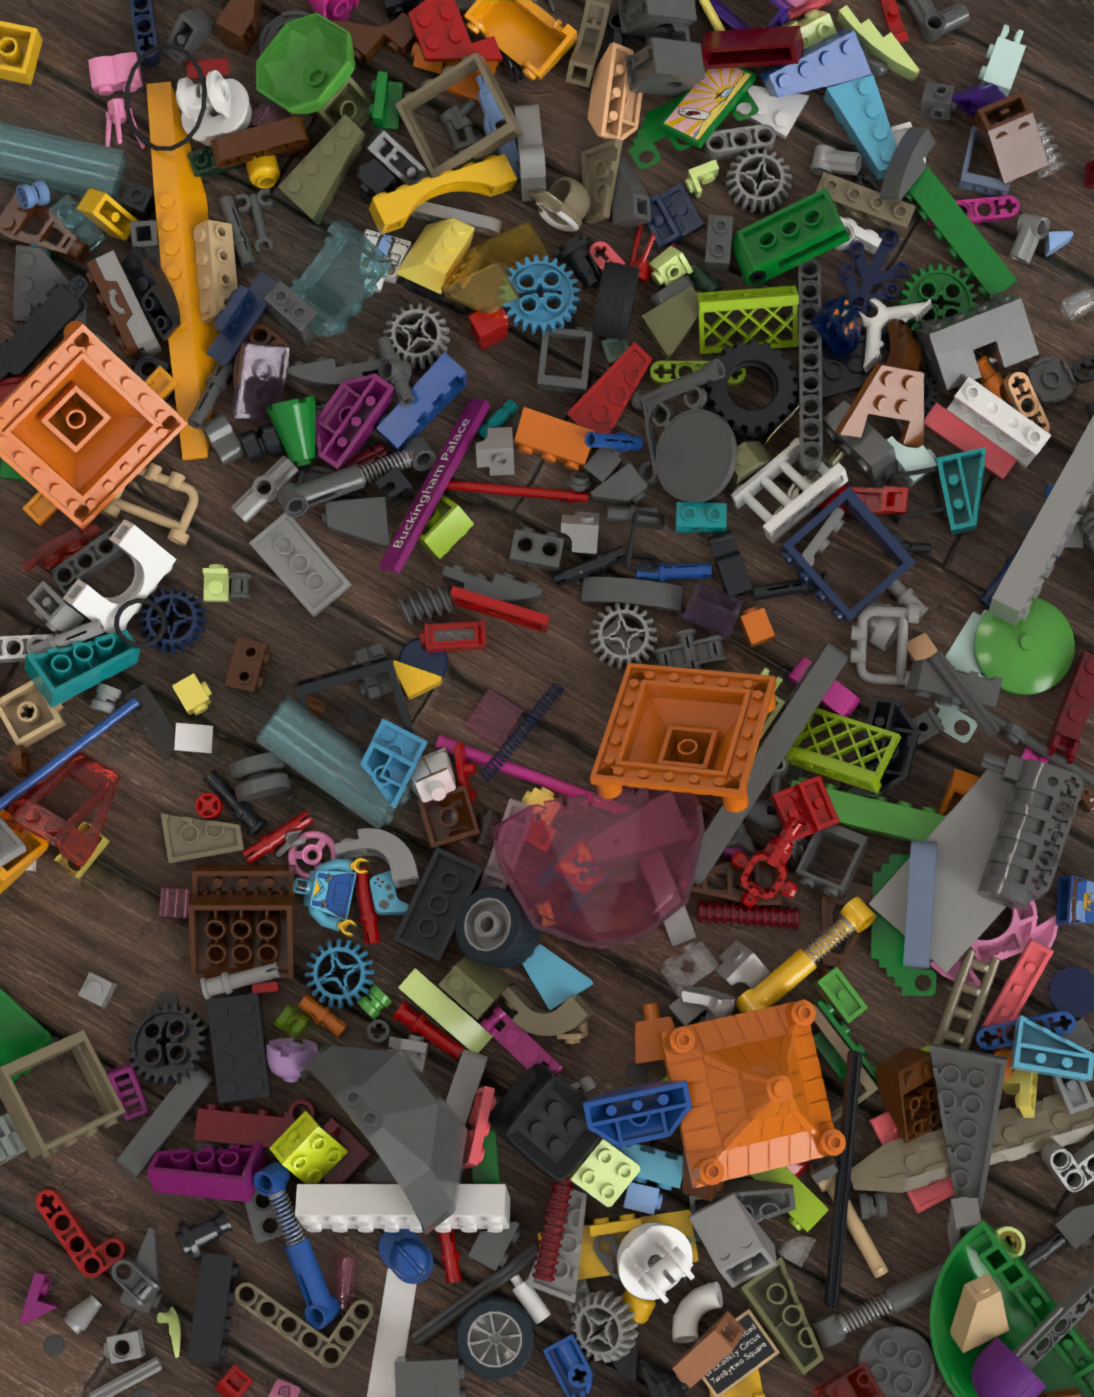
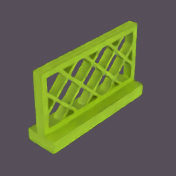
M796 286L697 293L700 354L721 353L722 349L728 345L730 347L734 346L728 339L736 330L745 337L742 340L744 343L754 340L752 337L762 329L769 335L765 342L771 344L770 348L798 347L799 294ZM792 306V313L785 320L777 314L782 307ZM764 308L769 314L759 322L752 314L757 309ZM733 310H740L744 316L735 324L727 316ZM715 312L720 317L712 325H709L704 320V313ZM774 316L781 324L774 332H771L764 325ZM748 318L757 325L749 334L740 328ZM723 320L732 326L724 336L715 330ZM787 327L792 332V340H781L777 335ZM711 333L721 339L715 346H705V339Z
M816 708L785 755V759L789 762V765L878 794L882 786L880 779L901 736L898 733ZM814 715L823 717L825 723L812 729L810 723ZM839 723L845 724L847 730L834 736L831 727ZM828 729L831 737L817 743L814 734ZM862 730L867 731L869 738L856 743L853 734ZM850 736L853 745L839 750L837 741ZM812 737L814 745L805 749L799 747L803 739ZM884 737L891 739L887 747L878 750L875 741ZM833 743L836 752L828 756L822 755L820 749ZM872 743L875 752L861 757L859 748ZM856 751L858 760L851 763L844 762L843 755ZM875 758L879 759L880 763L876 772L866 769L864 763Z

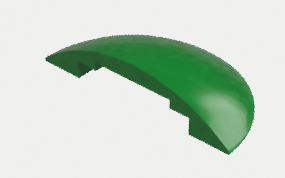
M985 1220L980 1221L971 1228L949 1253L940 1269L931 1299L930 1336L933 1352L943 1378L955 1397H978L972 1383L973 1366L983 1349L994 1340L993 1338L962 1353L950 1335V1329L964 1284L988 1273L1001 1291L1009 1331L997 1336V1338L1012 1352L1059 1305L1022 1258ZM1073 1326L1031 1371L1046 1386L1042 1392L1076 1387L1081 1397H1094V1352L1077 1328Z

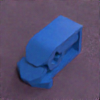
M574 1334L543 1350L566 1397H586V1393L590 1394L594 1374ZM578 1368L580 1371H586L587 1373L584 1377V1383L574 1381L573 1379L576 1375L575 1370Z

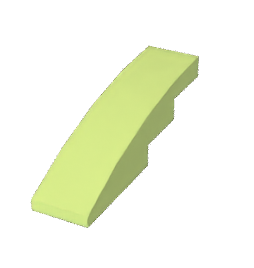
M847 5L838 11L837 22L843 29L855 31L861 47H866L870 56L887 63L888 69L911 82L917 79L920 71L892 33L882 37L870 19L860 23Z
M416 968L398 987L470 1051L479 1053L493 1037Z

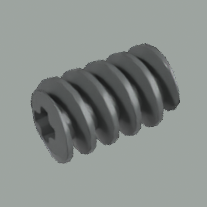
M445 583L444 590L439 585H435V593L426 588L425 596L419 590L416 591L415 599L410 594H406V602L397 597L404 621L407 620L411 626L414 625L415 617L420 623H423L424 614L432 620L434 611L439 617L443 615V608L449 614L452 613V603Z

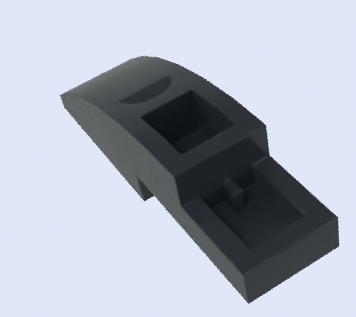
M134 247L121 262V265L142 296L139 304L163 341H167L181 325L180 311L175 294L161 267L153 266L141 247Z

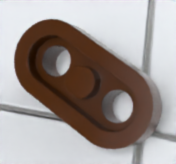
M12 745L11 750L7 751L8 766H12L13 772L18 777H29L31 773V759L28 750L24 745Z

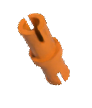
M306 994L297 1006L315 1020L314 1023L317 1025L321 1024L337 1038L348 1026L331 1013L329 1007L322 1006L309 994Z

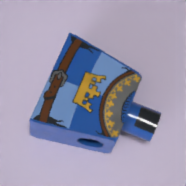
M1073 875L1058 877L1056 925L1094 923V882Z

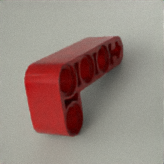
M47 1189L37 1195V1209L84 1276L94 1278L107 1271L117 1261L127 1255L128 1244L120 1237L111 1238L97 1246L59 1190ZM53 1196L52 1205L46 1206L47 1197ZM58 1208H62V1209H63L62 1211H59V1212L55 1213V1214L52 1216L51 1213H52V1212H55V1211H56L55 1209H58ZM61 1215L67 1216L70 1220V1225L67 1229H62L59 1226L58 1220ZM76 1236L81 1237L85 1242L82 1251L76 1250L73 1246V1240ZM112 1242L117 1243L121 1248L118 1257L112 1256L109 1252V1246ZM90 1258H95L99 1262L97 1272L89 1270L88 1261Z

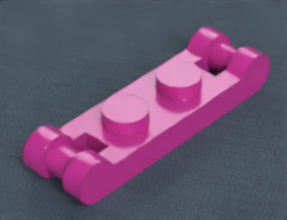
M498 1005L492 1010L493 1013L487 1020L484 1018L479 1023L527 1070L534 1064H540L543 1060L549 1065L547 1068L554 1074H559L564 1069L521 1027L516 1025ZM502 1020L506 1026L499 1032L494 1026Z

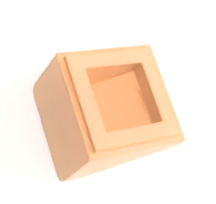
M926 633L907 642V653L912 662L923 659L928 660L938 651Z

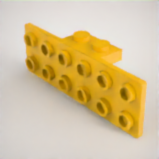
M682 1210L636 1218L634 1213L619 1215V1220L610 1222L609 1217L593 1219L594 1224L583 1226L578 1280L610 1275L593 1250V1242L597 1236L611 1235L620 1246L624 1237L631 1230L645 1223H661L681 1231L691 1245L692 1263L697 1262L699 1259L696 1240L694 1238L693 1224L689 1219L691 1211ZM539 1232L538 1239L542 1240L543 1236H541V1232ZM601 1239L598 1241L600 1246L597 1249L599 1251L604 1250L608 1256L613 1254L609 1248L610 1240L605 1242ZM614 1257L611 1260L615 1265L613 1272L616 1273L618 1272L617 1259Z

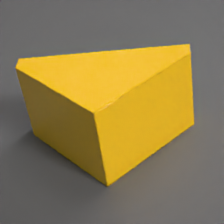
M394 660L398 678L409 700L440 686L443 682L441 676Z

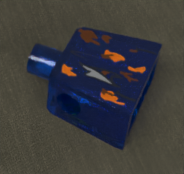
M848 295L825 302L811 320V324L835 356L857 349L863 326V318L855 308L856 300Z

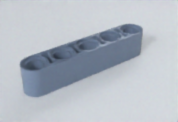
M911 840L903 966L930 967L938 842Z

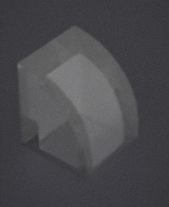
M808 1235L789 1237L780 1245L776 1253L802 1267L816 1239Z

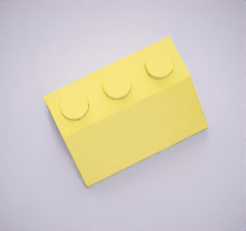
M455 218L426 225L399 266L396 274L441 294L470 249L475 227Z

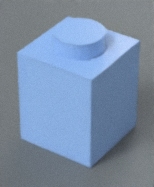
M631 1182L626 1189L623 1207L654 1215L655 1209L660 1210L663 1195L659 1194L660 1189L657 1187Z

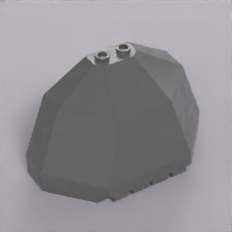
M326 1046L297 1068L302 1079L312 1074L337 1100L367 1138L400 1185L425 1235L455 1213L466 1153L468 1130L404 1050Z

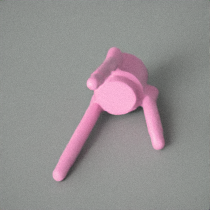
M121 98L111 99L107 102L108 111L105 113L106 149L110 148L112 122L115 123L117 143H122L121 124L127 121V114L125 111V100ZM130 108L134 125H135V127L138 129L137 124H136V122H135V120H134V117H133L132 108ZM136 136L141 149H145V144Z

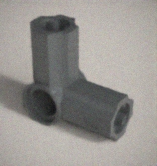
M931 0L906 1L909 10L921 28L920 35L926 42H937L942 35L970 22L969 11L965 4L963 5L961 2L937 12ZM929 25H933V26H935L937 29H933V28H931Z

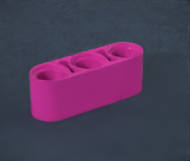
M803 657L790 673L788 679L794 685H797L812 661ZM834 680L819 704L831 713L849 718L861 700L838 681Z

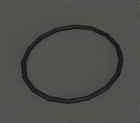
M158 44L143 52L133 65L125 86V111L131 129L143 144L156 151H173L188 143L200 128L206 110L207 96L206 83L200 65L190 52L175 44ZM159 49H175L186 55L197 69L202 86V107L196 125L184 140L172 146H156L144 139L134 125L129 108L130 86L136 69L146 56Z

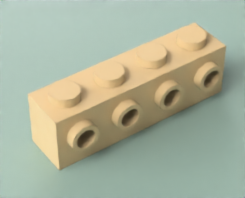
M206 220L193 227V238L195 240V261L198 273L197 284L200 296L202 322L215 324L217 314L225 309L229 303L230 294L235 289H238L232 224Z

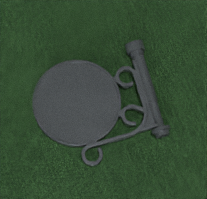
M719 359L707 362L706 366L702 369L665 383L654 390L646 393L638 390L631 396L632 406L635 409L644 411L645 430L651 456V462L643 463L639 468L638 474L649 485L656 484L660 480L670 495L686 502H704L718 495L730 481L736 466L737 444L734 433L726 420L720 415L703 410L707 400V393L704 388L699 387L708 383L709 380L717 381L725 377V368ZM698 391L699 399L693 404L692 396L687 394ZM684 396L685 404L692 409L682 412L675 417L674 410L667 402ZM660 407L664 408L667 412V418L663 423L660 421V418L655 417ZM653 423L658 427L664 428L657 446ZM653 467V476L648 480L646 472L648 468Z

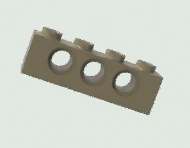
M823 172L816 190L818 192L827 188L839 214L900 237H904L916 207L901 200H882L880 192Z

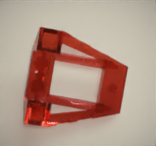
M77 752L14 800L1 818L10 828L21 833L25 829L58 847L62 857L83 868L97 849L96 847L100 841L99 836L102 827L105 826L106 815L110 803L112 804L121 776L112 769ZM68 775L94 789L96 792L66 821L39 806L38 803ZM101 801L85 836L75 826Z

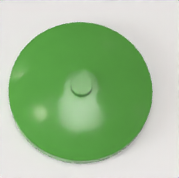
M1040 598L1036 600L1031 599L1033 602L1025 621L1019 620L1017 626L990 614L988 610L978 623L974 634L973 651L980 671L986 679L994 678V676L1001 677L1000 690L1009 694L1030 696L1047 691L1062 680L1073 661L1075 641L1069 622L1055 606Z

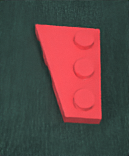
M484 1086L476 1091L468 1117V1124L471 1127L470 1130L468 1129L463 1170L477 1166L484 1157L485 1148L482 1145L484 1137L488 1135L490 1130L488 1118L496 1103V1097L494 1096L495 1088Z

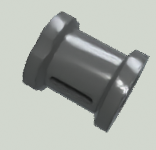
M230 573L231 594L228 595V599L232 601H250L251 596L248 595L251 575L248 573Z

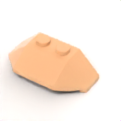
M614 42L610 43L593 73L587 117L596 134L610 141L616 138L624 140L638 129L643 94L630 92L625 56L634 55V51Z

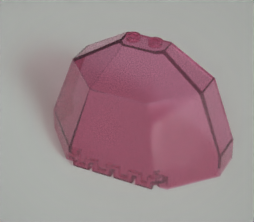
M635 787L623 788L621 794L613 799L602 798L597 792L591 793L592 802H588L587 795L584 794L566 797L567 806L562 805L561 798L544 801V807L540 804L530 805L491 827L497 865L534 928L588 948L604 949L611 944H632L636 940L644 938L689 901L705 832L702 806L697 794L639 788L635 793Z

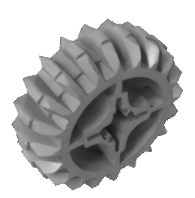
M755 148L752 155L748 150L744 151V158L738 155L735 160L736 163L732 162L729 168L731 171H728L726 175L729 179L726 182V187L731 188L728 193L729 197L736 196L734 203L739 204L742 202V210H745L747 206L751 207L750 212L752 214L756 208H759L760 213L764 214L765 207L771 212L774 211V204L780 207L783 203L782 199L788 198L789 194L787 191H790L792 187L789 183L792 180V175L788 174L789 165L782 166L784 163L783 157L778 160L775 159L776 151L771 156L767 155V148L762 153H759L758 149ZM758 165V168L754 171L743 172L748 167ZM766 167L775 173L777 179H775V176L767 173ZM759 173H761L762 182L759 185V189H756V180L759 177ZM740 183H743V186L749 187L752 195L747 193ZM772 189L775 190L772 194L768 196L759 197L760 194L764 191H771Z
M410 303L408 311H405L403 307L399 308L401 315L392 313L394 321L389 320L386 322V326L390 329L384 330L383 333L384 336L390 338L394 351L400 356L402 361L410 362L413 370L416 368V364L419 363L420 368L425 369V362L428 361L429 365L432 366L434 364V357L438 360L441 356L440 352H447V347L444 344L450 343V338L445 335L449 334L450 330L448 327H444L447 323L446 319H439L441 316L439 311L432 314V306H428L426 310H423V304L419 303L418 309H414L413 304ZM412 320H418L416 324L411 326L405 324ZM427 323H430L437 332L436 340L431 339V335L426 333ZM398 333L408 340L406 351L397 342ZM418 333H421V338L417 337L416 340L413 341L412 335L416 336ZM421 347L428 348L425 352L415 353Z
M615 603L614 612L611 607L607 606L605 609L608 614L607 616L602 612L598 613V617L602 622L598 620H593L592 625L598 629L590 630V635L597 637L591 639L590 644L599 645L593 652L594 654L603 652L599 660L603 662L608 657L610 659L608 667L610 668L613 666L614 661L618 662V670L622 669V663L627 665L634 661L636 664H641L639 657L647 661L649 655L645 651L653 652L655 650L649 643L657 642L656 637L650 636L657 632V628H648L654 620L652 618L644 620L647 616L646 610L640 615L637 614L639 610L638 605H635L633 611L629 610V603H625L624 610L620 609L619 603ZM624 618L634 620L642 629L628 627ZM616 619L617 629L609 633V635L602 636L606 625ZM621 625L625 635L631 636L627 637L626 647L622 638L616 637V635H620ZM644 636L642 646L631 654L630 643L638 639V637ZM605 644L618 645L623 655L613 653Z
M600 1290L597 1293H589L587 1297L579 1300L578 1305L573 1309L575 1314L570 1319L575 1323L570 1330L576 1332L575 1339L580 1341V1349L585 1348L587 1350L586 1357L594 1355L595 1361L603 1359L605 1363L612 1360L618 1361L622 1356L630 1353L631 1348L636 1344L634 1339L639 1334L635 1330L639 1323L632 1319L636 1312L630 1313L628 1311L630 1303L623 1304V1296L615 1298L614 1291L606 1293L604 1290Z

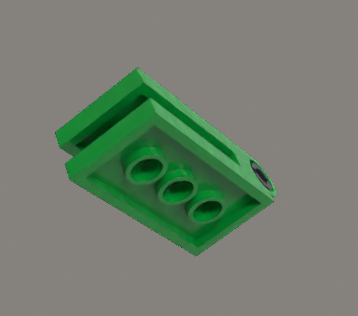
M824 188L737 231V235L731 240V249L746 284L756 286L849 241L850 238L827 188Z

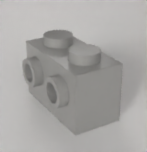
M42 581L27 598L36 609L34 613L43 621H48L46 626L56 634L59 631L63 633L78 627L84 619L82 614L63 600L64 596L45 581Z

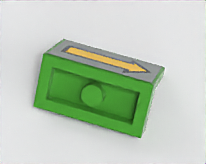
M834 967L822 978L810 983L824 1002L827 1001L836 1012L834 1016L839 1022L848 1024L868 1009L867 1005L838 967Z

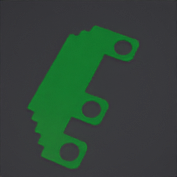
M747 91L731 112L736 120L743 121L757 114L759 108ZM683 95L645 113L647 119L641 123L643 128L637 131L639 136L633 139L634 146L628 148V152L639 169H646L661 160V156L653 143L666 136L669 137L673 146L678 151L692 146L689 143L686 145L678 144L676 141L677 137L660 128V123ZM741 103H749L752 106V110L747 115H740L736 111L737 106ZM644 151H651L654 153V159L650 163H642L639 161V155Z
M891 854L889 856V863L882 864L880 872H873L872 898L909 859L910 855ZM872 907V911L876 914V919L872 923L871 958L878 959L879 967L887 969V976L895 978L894 985L902 987L903 996H933L936 992V973L933 970L911 969V967L903 966L905 936ZM919 975H927L931 979V987L927 991H920L916 988L915 979Z

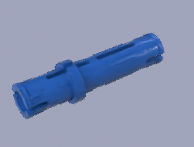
M592 431L588 432L585 436V444L591 448L615 449L618 452H625L627 450L639 451L643 446V440L640 436L628 435L625 432L610 434Z
M658 562L657 572L655 573L636 570V579L659 580V582H664V580L712 578L711 563L664 564V562ZM638 565V566H644V567H650V568H652L653 565Z

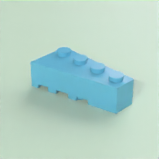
M870 75L826 88L824 95L826 104L831 107L838 123L843 126L848 134L847 137L861 154V159L870 173L872 172L877 177V181L884 179L897 145L874 76Z
M638 1143L623 1147L612 1144L640 1166V1171L633 1181L646 1184L647 1180L657 1182L656 1187L670 1191L672 1187L680 1189L683 1177L682 1155Z

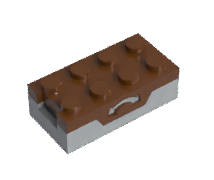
M114 251L87 262L86 264L90 271L86 272V275L96 292V296L107 315L106 317L116 336H119L117 340L126 357L132 356L133 360L140 358L141 353L152 356L161 352L162 349Z

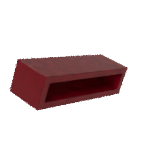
M800 26L711 31L705 33L701 43L705 70L798 64L804 49Z

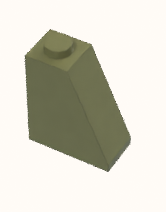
M692 285L641 317L642 326L665 361L673 359L699 320L697 293L701 292L699 290L695 291Z
M761 441L744 442L737 447L736 466L729 481L733 489L748 481L773 460Z

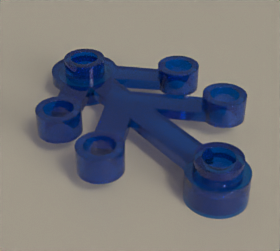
M887 229L880 234L879 238L882 241L870 269L863 255L864 245L861 242H853L851 244L849 254L854 258L863 281L859 290L853 278L855 271L853 265L850 263L841 265L839 276L844 279L850 294L847 299L849 303L846 306H848L847 309H850L849 312L851 314H857L860 311L865 315L870 310L871 304L869 300L872 298L883 301L886 299L893 300L898 296L899 287L894 283L886 285L883 291L869 294L872 286L895 278H905L909 272L907 263L898 262L894 268L879 273L888 251L894 250L898 244L899 237L895 231ZM885 236H892L893 241L887 242ZM859 247L861 252L854 253L852 248ZM903 267L905 268L906 272L899 273L897 271V268ZM848 268L851 274L845 275L842 270ZM893 288L896 294L890 295L887 289ZM855 300H861L863 306H857Z

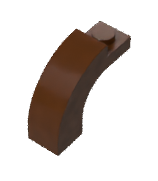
M896 319L891 320L887 323L890 353L885 364L918 370L921 361V344L912 338L911 329L907 325L902 324ZM867 378L862 380V386L864 385Z

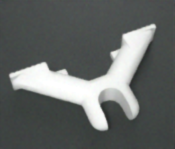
M872 298L869 300V303L878 311L875 317L868 318L860 311L857 312L856 319H863L862 325L867 329L863 365L866 373L882 359L880 349L885 344L881 341V331L887 323L893 319L902 320L905 324L910 319L918 322L921 317L926 315L930 308H933L930 299L927 302L886 307L878 299Z

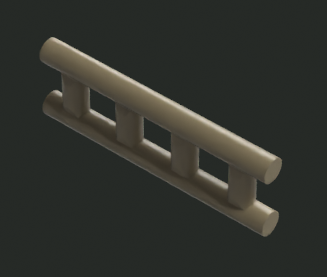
M968 948L964 953L933 1043L936 1042L939 1045H943L944 1041L948 1040L960 1044V1049L969 1050L997 972L1000 958L991 956L989 963L974 958L976 953L974 949ZM970 968L985 973L980 987L966 983ZM962 992L976 996L972 1011L957 1006ZM953 1016L968 1020L963 1035L949 1030Z

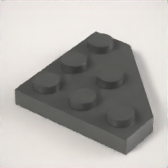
M16 246L13 320L28 321L32 316L30 314L31 310L38 303L43 304L48 299L46 294L54 285L59 287L60 284L66 285L71 281L62 269L52 261L43 247ZM83 296L82 300L84 301L85 309L74 321H81L88 327L89 301Z

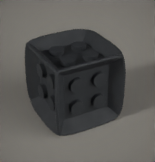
M539 1063L534 1064L521 1075L496 1105L488 1119L490 1127L504 1141L532 1164L538 1166L547 1177L555 1182L565 1179L581 1163L601 1137L588 1129L582 1103L587 1101V1099L567 1082L555 1076L549 1068Z

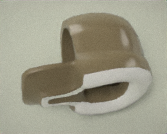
M570 177L558 179L547 192L542 191L534 194L529 191L528 193L539 206L538 212L541 218L552 227L565 232L577 231L581 227L582 220L591 204L588 191L581 183Z

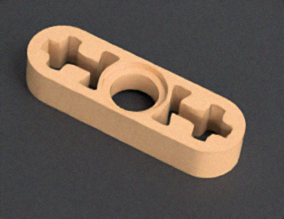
M1023 372L1009 373L1004 380V387L1014 409L1025 417L1034 416L1035 423H1040L1042 425L1041 428L1049 433L1050 424L1028 376ZM1015 379H1021L1019 388L1012 387ZM1027 391V394L1020 395L1019 397L1016 396L1021 394V392ZM1026 398L1030 399L1033 404L1031 411L1028 413L1024 412L1021 408V403Z

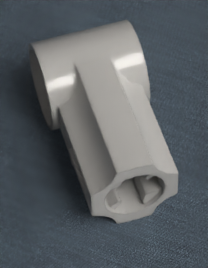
M817 145L810 171L819 176H822L823 172L857 176L861 169L862 156L857 152L837 151L828 145Z
M1023 213L1017 222L1018 235L1009 257L1023 264L1030 263L1039 240L1045 238L1049 232V219L1043 216Z

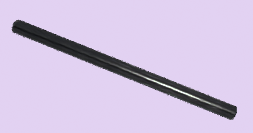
M849 1051L847 1055L840 1132L845 1137L846 1146L843 1152L838 1155L837 1161L839 1172L836 1173L824 1303L827 1307H838L862 1064V1053L859 1051Z

